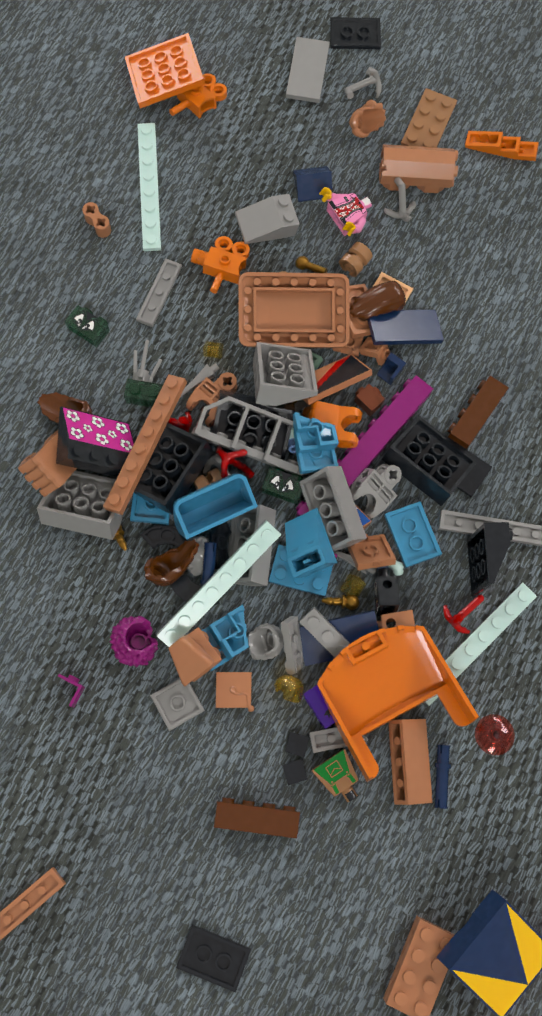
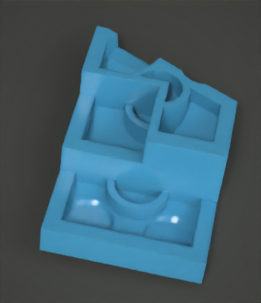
M295 412L293 414V428L300 474L318 472L327 466H338L335 448L339 441L335 425L327 422L323 423L315 418L310 419Z
M243 605L201 630L208 634L210 644L213 647L219 645L221 649L218 650L222 651L226 656L210 671H213L249 647L248 638L246 637L247 628Z

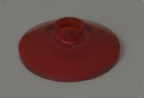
M491 714L483 717L477 723L475 739L478 746L487 754L501 755L512 747L515 733L511 723L505 717ZM494 731L499 732V738L496 739L493 736Z

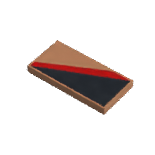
M350 354L315 370L318 394L303 400L310 405L372 376V370Z

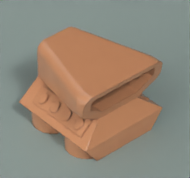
M199 627L178 639L168 648L184 687L191 681L195 682L222 661L220 651L210 644L208 634L201 631Z

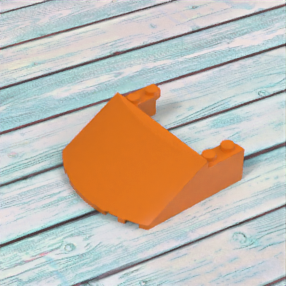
M399 625L397 627L379 629L360 637L345 647L329 663L317 683L345 745H347L367 782L377 776L379 767L363 739L364 735L438 695L452 721L457 726L465 727L479 717L424 626Z

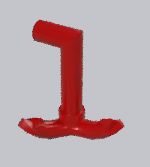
M186 411L185 417L181 416L179 420L170 417L168 423L189 432L193 421L190 412Z
M221 446L216 448V452L222 459V479L228 476V464L240 469L248 478L254 476V472L246 464L235 459L236 457L246 456L247 450L241 449L227 453Z
M476 596L453 617L447 605H444L443 613L445 619L457 632L470 634V630L462 627L460 623L484 601V596Z

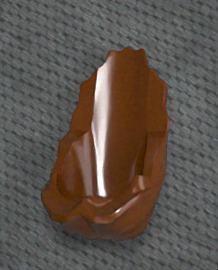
M396 281L381 283L356 297L353 305L350 307V314L353 318L368 319L379 314L402 310L406 304L405 293Z
M57 392L47 395L42 394L37 402L40 405L42 414L58 425L60 407L93 414L91 406L87 401L61 395Z
M195 539L192 541L185 540L178 548L170 549L162 555L147 560L144 566L146 580L158 586L173 584L193 561L195 554L198 552L199 544Z

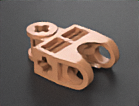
M229 372L223 373L214 383L206 377L191 394L186 403V408L189 411L193 410L201 400L207 405L217 402L220 390L235 393L237 391L235 375ZM216 407L210 409L209 416L205 420V424L208 427L214 425Z

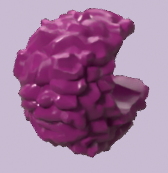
M142 616L124 617L116 626L112 627V635L110 636L111 649L114 650V656L120 663L138 667L139 665H148V661L155 657L154 653L158 650V642L155 638L151 637L153 629L150 626V621Z

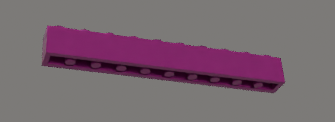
M417 375L412 380L409 378L405 382L403 391L401 393L397 392L391 399L392 403L389 406L385 405L379 414L381 416L377 420L374 418L368 425L369 430L366 433L362 432L358 436L357 447L348 448L344 453L346 456L343 460H337L338 466L342 467L349 489L365 468L370 466L431 395L433 388ZM302 501L297 506L296 517L309 512L306 502Z

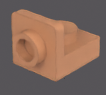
M367 337L359 348L361 355L376 358L380 366L384 364L390 355L388 345H373L372 337Z

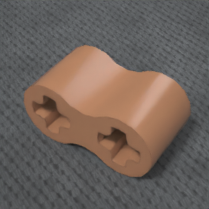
M86 203L82 208L86 222L94 227L99 237H108L111 233L109 219L99 212V208L95 203Z

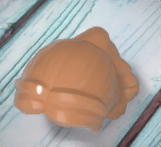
M371 99L352 114L349 124L352 128V133L356 137H367L372 131H378L380 127L384 126L386 116L383 104L376 103Z

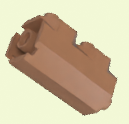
M386 144L382 146L379 182L388 190L398 191V186L394 183L397 177L402 179L406 189L409 186H417L424 193H439L444 188L454 186V177H457L458 166H455V161L458 159V150Z

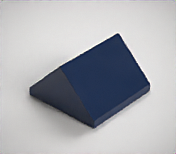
M327 166L293 170L298 202L322 199L323 195H319L324 187L329 188L332 192L331 170Z

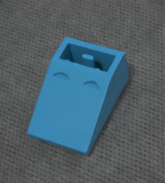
M318 508L285 523L287 561L293 578L307 577L337 563Z

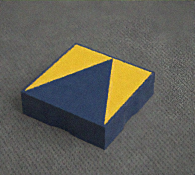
M492 889L472 913L464 927L451 938L437 955V958L496 1016H506L542 971V936L507 900Z

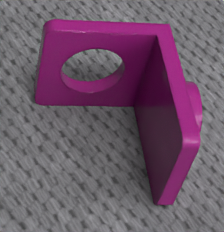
M58 674V677L78 687L69 704L70 707L74 708L85 687L79 684L80 679L70 674L68 678Z

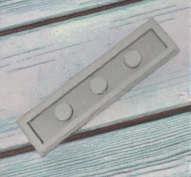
M165 258L138 313L137 322L153 328L181 271L182 264Z

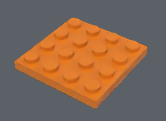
M189 33L125 57L140 109L205 85Z

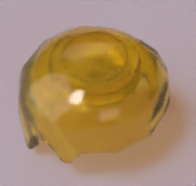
M282 675L275 680V692L281 690L283 692V699L293 703L301 702L304 685L297 677Z

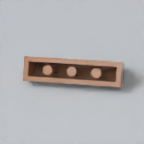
M426 719L389 721L394 805L433 803Z

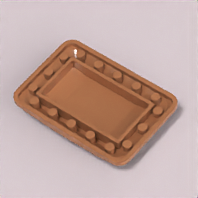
M243 273L239 277L238 282L240 343L246 347H256L257 342L298 348L345 347L350 339L349 279L346 275L340 273Z

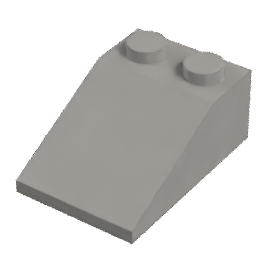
M289 194L271 196L235 211L245 244L295 236L300 225Z

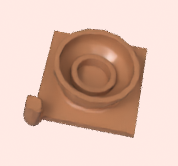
M216 672V708H248L249 712H253L254 706L251 705L252 672Z

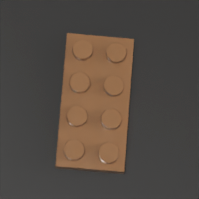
M426 88L401 141V145L437 148L457 100Z

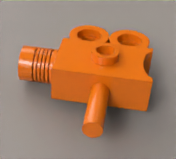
M203 74L205 85L178 94L177 99L181 103L169 109V112L174 116L188 108L200 119L201 115L207 110L217 108L216 101L226 99V86L216 83L214 75Z
M221 236L216 239L215 247L211 246L209 252L195 248L191 256V262L203 266L204 274L215 277L210 291L216 294L222 280L238 284L240 272L246 268L250 248L244 242L233 244L229 237Z

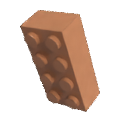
M416 915L383 997L387 1005L408 1016H430L448 970L437 958V955L455 934Z

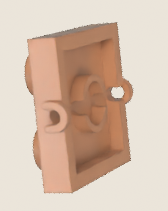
M366 534V540L347 547L357 570L396 564V558L384 534L373 536Z

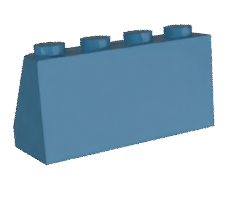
M235 473L177 499L173 504L174 523L178 533L185 539H189L257 508L258 505L247 478L244 475Z

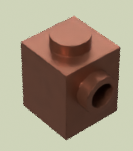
M368 384L365 388L362 386L357 390L354 402L371 416L383 405L385 398L381 395L378 388Z

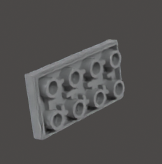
M296 37L286 98L320 103L330 42Z

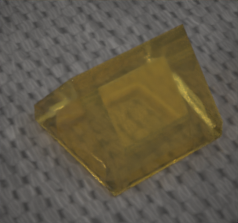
M207 341L203 348V355L205 357L222 359L224 344Z
M349 574L339 591L346 595L358 597L366 584L360 577Z

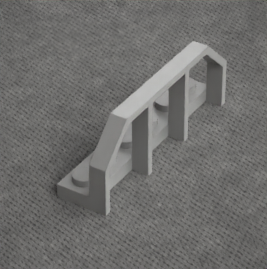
M230 396L202 409L197 425L193 428L191 434L231 451L245 449L247 450L246 456L294 475H303L300 474L298 462L290 459L284 461L280 455L271 452L281 423L293 427V421ZM225 402H231L244 407L233 440L228 439V435L224 433H212L210 428L202 425L208 410ZM249 410L276 420L265 453L263 452L264 449L253 446V448L248 447L246 442L239 440Z

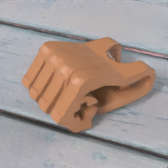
M58 430L47 438L43 447L37 453L28 455L18 467L21 473H26L24 477L28 482L34 480L31 484L34 489L38 490L41 488L39 492L44 497L61 487L77 469L56 464Z

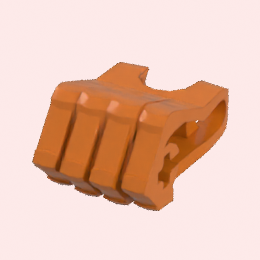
M316 401L304 408V417L315 418L323 423L327 422L335 425L339 441L336 447H357L359 441L357 435L344 431V429L352 423H359L361 421L362 412L360 409Z

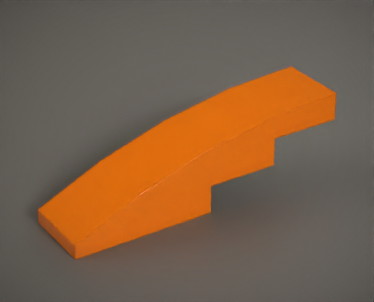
M468 131L465 148L516 160L536 161L539 142H523L521 137L503 136V132Z

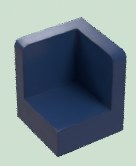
M391 352L385 364L378 371L377 376L389 385H392L404 370L406 362Z

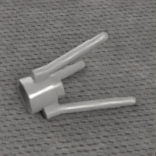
M149 340L145 341L141 367L138 369V372L137 350H134L132 380L136 386L142 381L151 382L152 384L153 378L162 362V359L158 360L151 375H149V371L144 369Z

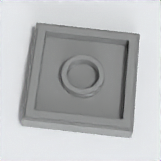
M180 679L150 695L169 731L205 711L191 684L189 683L184 687Z

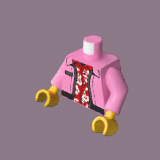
M324 187L319 195H323V202L329 201L327 212L344 236H351V234L360 233L366 223V209L372 206L370 199L366 197L359 200L354 193H332L329 188Z

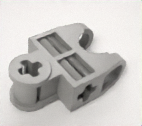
M381 464L376 470L365 468L350 487L353 500L355 501L364 495L367 496L364 514L369 519L383 512L398 496L392 488L401 479L402 473L400 468L396 465Z

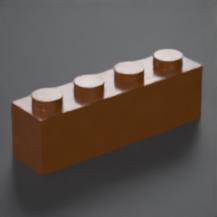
M489 376L487 381L483 379L477 387L480 390L478 394L475 395L473 393L467 403L470 405L467 410L463 408L457 416L460 419L458 423L453 422L447 432L450 433L448 437L467 450L509 387L492 376Z
M222 797V801H217L214 828L297 838L300 812L295 811L296 807L284 805L283 809H278L272 803H263V806H255V801L243 800L242 804L234 803L233 798Z

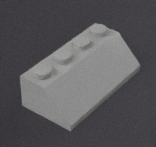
M327 466L299 482L309 511L318 508L333 551L352 546L367 539L341 466Z
M260 504L257 508L232 519L230 529L232 533L230 534L228 545L229 558L266 520L273 527L275 526L276 510ZM272 545L234 584L255 587L268 585Z

